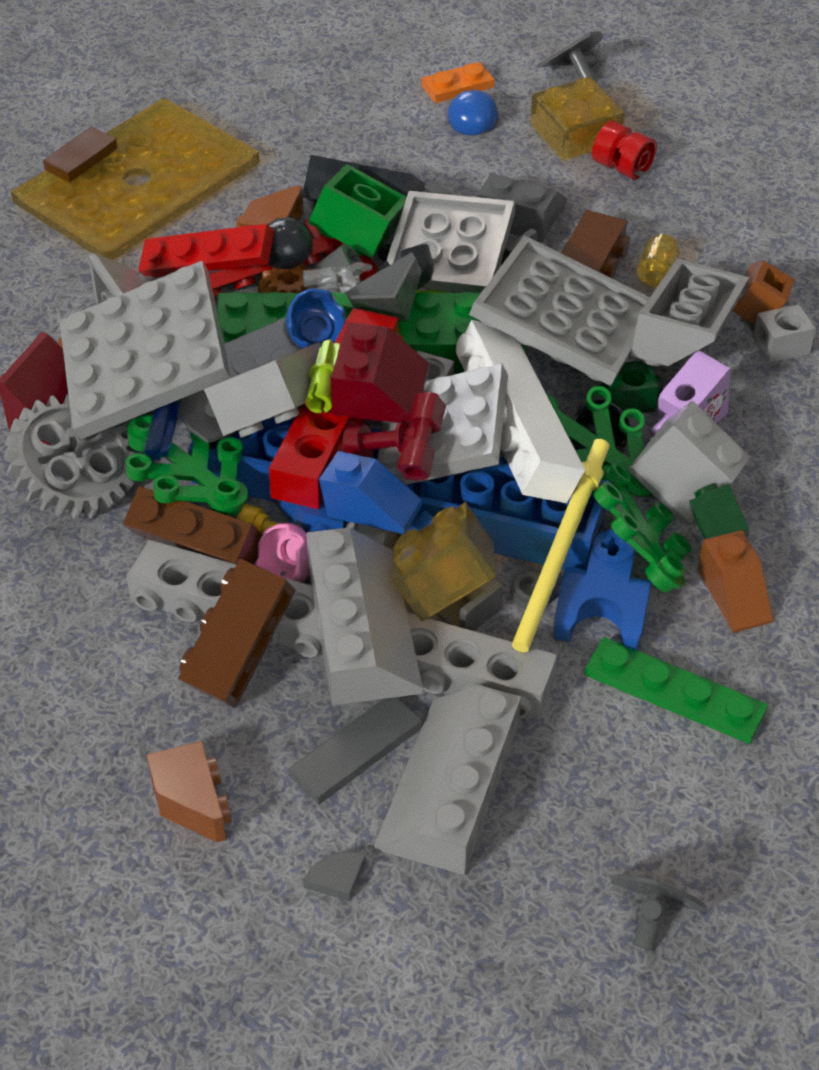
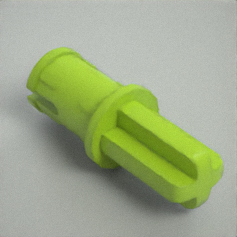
M331 340L323 341L322 347L318 351L316 363L309 370L308 377L311 383L305 399V405L312 412L322 413L324 401L323 409L325 413L331 409V376L341 346L340 343H333Z

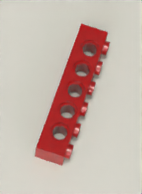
M353 308L335 343L341 344L347 322L389 327L402 340L403 336L398 334L397 317ZM325 401L322 413L312 412L306 407L305 403L302 404L299 415L295 417L269 467L271 498L319 510L324 500L319 478L338 451L345 452L343 448V433L348 426L364 425L365 419L332 415V406L325 413L323 409Z

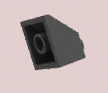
M493 173L489 175L477 194V197L515 201L516 212L510 234L521 236L532 228L538 232V242L544 241L567 203V198L558 191Z

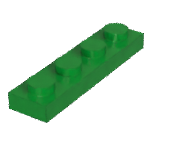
M606 637L602 638L585 667L584 675L747 744H751L768 708L767 703L640 651L625 648L623 644Z

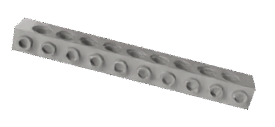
M148 540L126 576L130 600L147 611H154L157 608L174 613L177 618L184 622L202 621L206 611L210 607H215L222 593L220 586L224 575L230 568H235L236 564ZM284 578L296 591L268 646H273L277 643L294 648L300 655L312 658L317 655L324 657L312 585ZM407 612L424 691L432 694H439L441 692L451 694L474 685H481L521 696L519 719L526 717L540 719L555 680L557 654L532 647L529 648L528 652H519L512 647L511 641Z

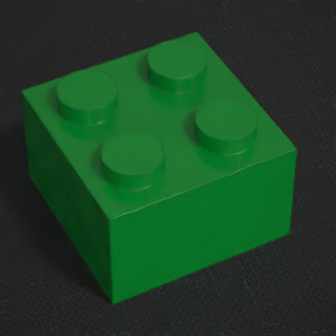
M346 164L323 187L308 223L316 227L317 231L323 236L336 238L351 246L358 255L373 258L394 233L407 197Z

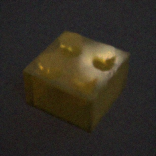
M591 76L532 94L530 125L562 161L592 153L595 138L608 121L614 120L624 125L625 112Z
M466 502L457 508L450 506L435 515L431 524L419 531L417 529L407 531L399 537L393 548L392 582L421 622L496 577L494 542Z

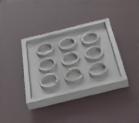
M524 235L475 300L469 315L480 320L487 327L496 328L516 338L521 344L532 346L550 355L555 361L568 364L586 373L591 379L602 381L611 386L632 350L639 313L650 297Z
M203 261L182 267L176 272L152 282H146L138 288L116 297L108 298L102 303L72 313L68 317L59 320L72 428L80 440L231 378L210 275Z

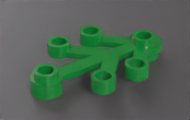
M595 386L587 394L586 406L592 412L596 435L559 411L557 401L551 395L546 394L568 437L584 448L575 450L581 463L587 460L594 440L603 439L610 445L604 463L609 466L613 463H618L631 476V481L628 483L629 493L636 497L653 495L628 471L629 467L644 449L641 430L645 419L639 410L627 409L622 413L619 420V429L627 438L628 458L615 448L608 411L611 402V394L608 389L602 386ZM595 395H600L606 402L602 405H597L593 403L591 398ZM629 417L635 418L639 425L637 427H629L625 424L624 420Z
M142 414L131 420L127 427L129 446L141 452L155 450L172 464L151 463V459L145 454H132L126 459V475L129 479L133 481L155 479L153 482L154 498L160 503H172L174 501L207 502L212 511L227 516H234L242 511L243 506L248 500V490L242 482L236 480L237 466L243 454V445L240 440L224 438L219 441L217 456L222 465L220 478H218L208 470L210 443H206L190 431V438L193 441L191 457L161 433L160 425L153 416ZM178 480L195 481L200 486H179Z
M613 463L611 466L605 465L602 468L604 471L602 480L610 481V483L604 482L594 492V497L603 508L609 510L616 517L611 523L613 531L650 563L645 568V573L654 586L665 593H669L673 589H680L685 584L683 575L685 569L680 561L692 551V547L687 539L677 532H674L664 541L665 553L658 543L662 530L674 520L672 513L666 506L656 502L646 512L648 518L646 522L628 491V483L631 481L629 473L618 463Z

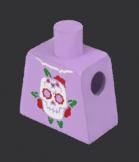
M697 350L660 393L658 398V423L650 430L651 437L656 434L668 418L692 400L715 423L721 420L728 413L730 368Z

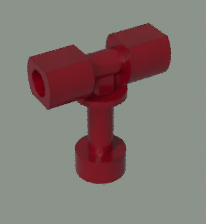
M418 393L414 396L409 420L398 422L395 430L372 432L367 425L348 426L343 433L345 453L371 457L374 449L397 447L400 452L397 468L404 477L414 481L428 479L435 451L430 446L429 441L431 434L437 433L441 429L446 405L437 393Z

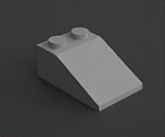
M318 342L205 388L204 391L223 436L238 430L240 437H244L263 429L261 421L274 417L277 424L299 415L297 407L305 403L311 383L308 377L309 370L316 363L319 348L322 347L321 343Z

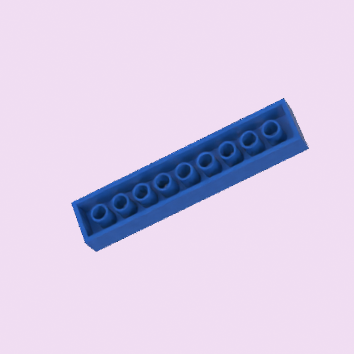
M274 417L261 421L264 428L244 437H240L239 432L228 437L240 440L243 445V454L237 466L236 480L242 482L247 487L248 496L277 503V499L271 498L269 467L295 417L277 424ZM370 428L372 432H380V431H382V430ZM220 440L210 442L208 470L218 478H220L222 465L217 456ZM193 441L191 442V444H190V446H189V448H188V454H189L191 457H192ZM374 449L369 458L378 460L379 449ZM499 457L498 465L406 485L422 501V507L414 519L423 511H427L434 518H446L458 524L465 537L464 547L544 565L570 502V499L567 503L522 495L504 457ZM601 479V482H600V484H599V487H600L604 482L610 483V481L602 480V479ZM596 490L592 491L562 565L561 569L565 570L566 566L587 569L592 542L595 536L600 533L606 516V509L594 497Z

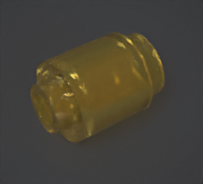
M658 234L647 241L637 267V275L642 282L651 286H658L676 259H679L680 250L677 241L673 237L666 234Z

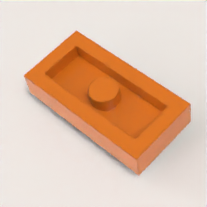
M478 62L422 77L421 86L431 99L438 103L453 99L466 90L476 89L482 91L493 88L495 79L482 63Z

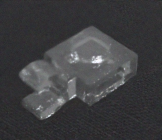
M356 262L348 267L334 266L303 271L304 287L324 289L331 293H341L342 287H349L351 289L360 284V274L363 271L372 270V265Z

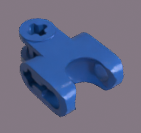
M613 530L602 531L595 536L592 542L587 569L565 567L554 617V640L571 642L577 623L585 618L597 616L607 618L618 626L621 631V644L625 648L639 651L651 581L631 577L635 549L629 543L622 540Z

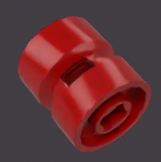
M611 120L601 128L595 138L592 147V158L595 162L610 169L616 167L618 173L636 181L639 176L635 175L637 171L646 172L650 169L656 155L657 143L653 138L638 131L632 132L631 128Z

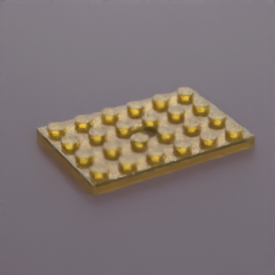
M162 98L106 132V134L117 139L118 149L69 183L44 170L10 192L12 202L89 252L97 253L113 260L259 164V151L168 99ZM131 175H147L150 177L147 183L137 186L124 182Z

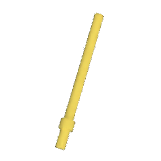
M603 439L594 440L587 460L582 462L585 471L572 494L512 642V647L519 652L525 653L529 651L592 491L598 489L603 477L602 465L610 448L609 443Z

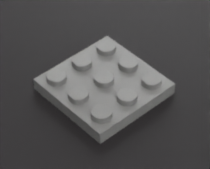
M409 191L386 261L391 265L400 259L402 250L416 245L428 244L433 258L434 273L432 279L422 289L458 293H481L500 268L516 212L515 201Z
M502 363L426 381L423 392L437 393L445 403L446 408L440 431L431 434L429 444L434 449L435 455L430 477L425 480L499 464L508 373ZM384 421L382 431L395 430L398 423ZM397 447L379 449L378 461L405 485L425 481L408 480L399 471L397 466L400 452Z

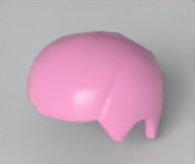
M278 523L266 529L258 542V559L255 565L277 576L301 583L305 582L310 574L308 568L307 537L304 529L293 523ZM282 571L286 572L284 576L280 575Z

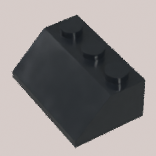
M310 155L302 197L312 201L311 207L315 208L323 187L346 164L406 197L409 191L423 192L426 184L413 174Z

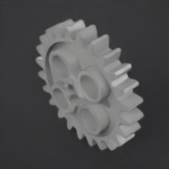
M53 395L50 396L46 406L41 401L36 400L32 410L24 408L19 419H14L5 440V445L8 447L4 454V460L11 462L7 470L8 475H20L14 487L16 489L28 487L27 501L39 497L42 499L40 504L41 511L47 509L51 504L55 506L56 517L60 518L64 509H70L73 520H77L82 510L91 519L94 518L98 508L101 511L108 512L113 502L120 503L125 496L124 492H129L134 483L126 475V459L136 453L131 452L132 448L128 444V438H123L127 430L126 425L113 426L88 436L89 438L80 440L72 428L69 395L66 396L63 404H59ZM40 440L47 441V442H49L51 445L44 444V443L41 442ZM93 468H97L103 473L96 472ZM54 475L61 476L66 481L59 480Z

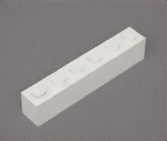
M471 320L466 332L458 339L456 354L465 372L502 363L508 373L500 448L522 495L567 503L585 468L525 352L516 338L496 328L487 327L482 322Z

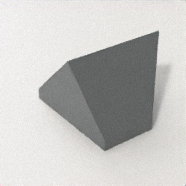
M411 252L346 291L345 294L356 309L397 317L400 321L408 322L422 270L414 254Z

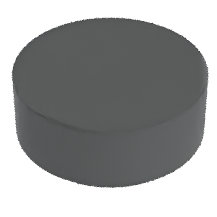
M525 571L514 577L511 583L510 594L517 606L523 609L527 608L541 572ZM553 591L551 593L547 605L552 601Z

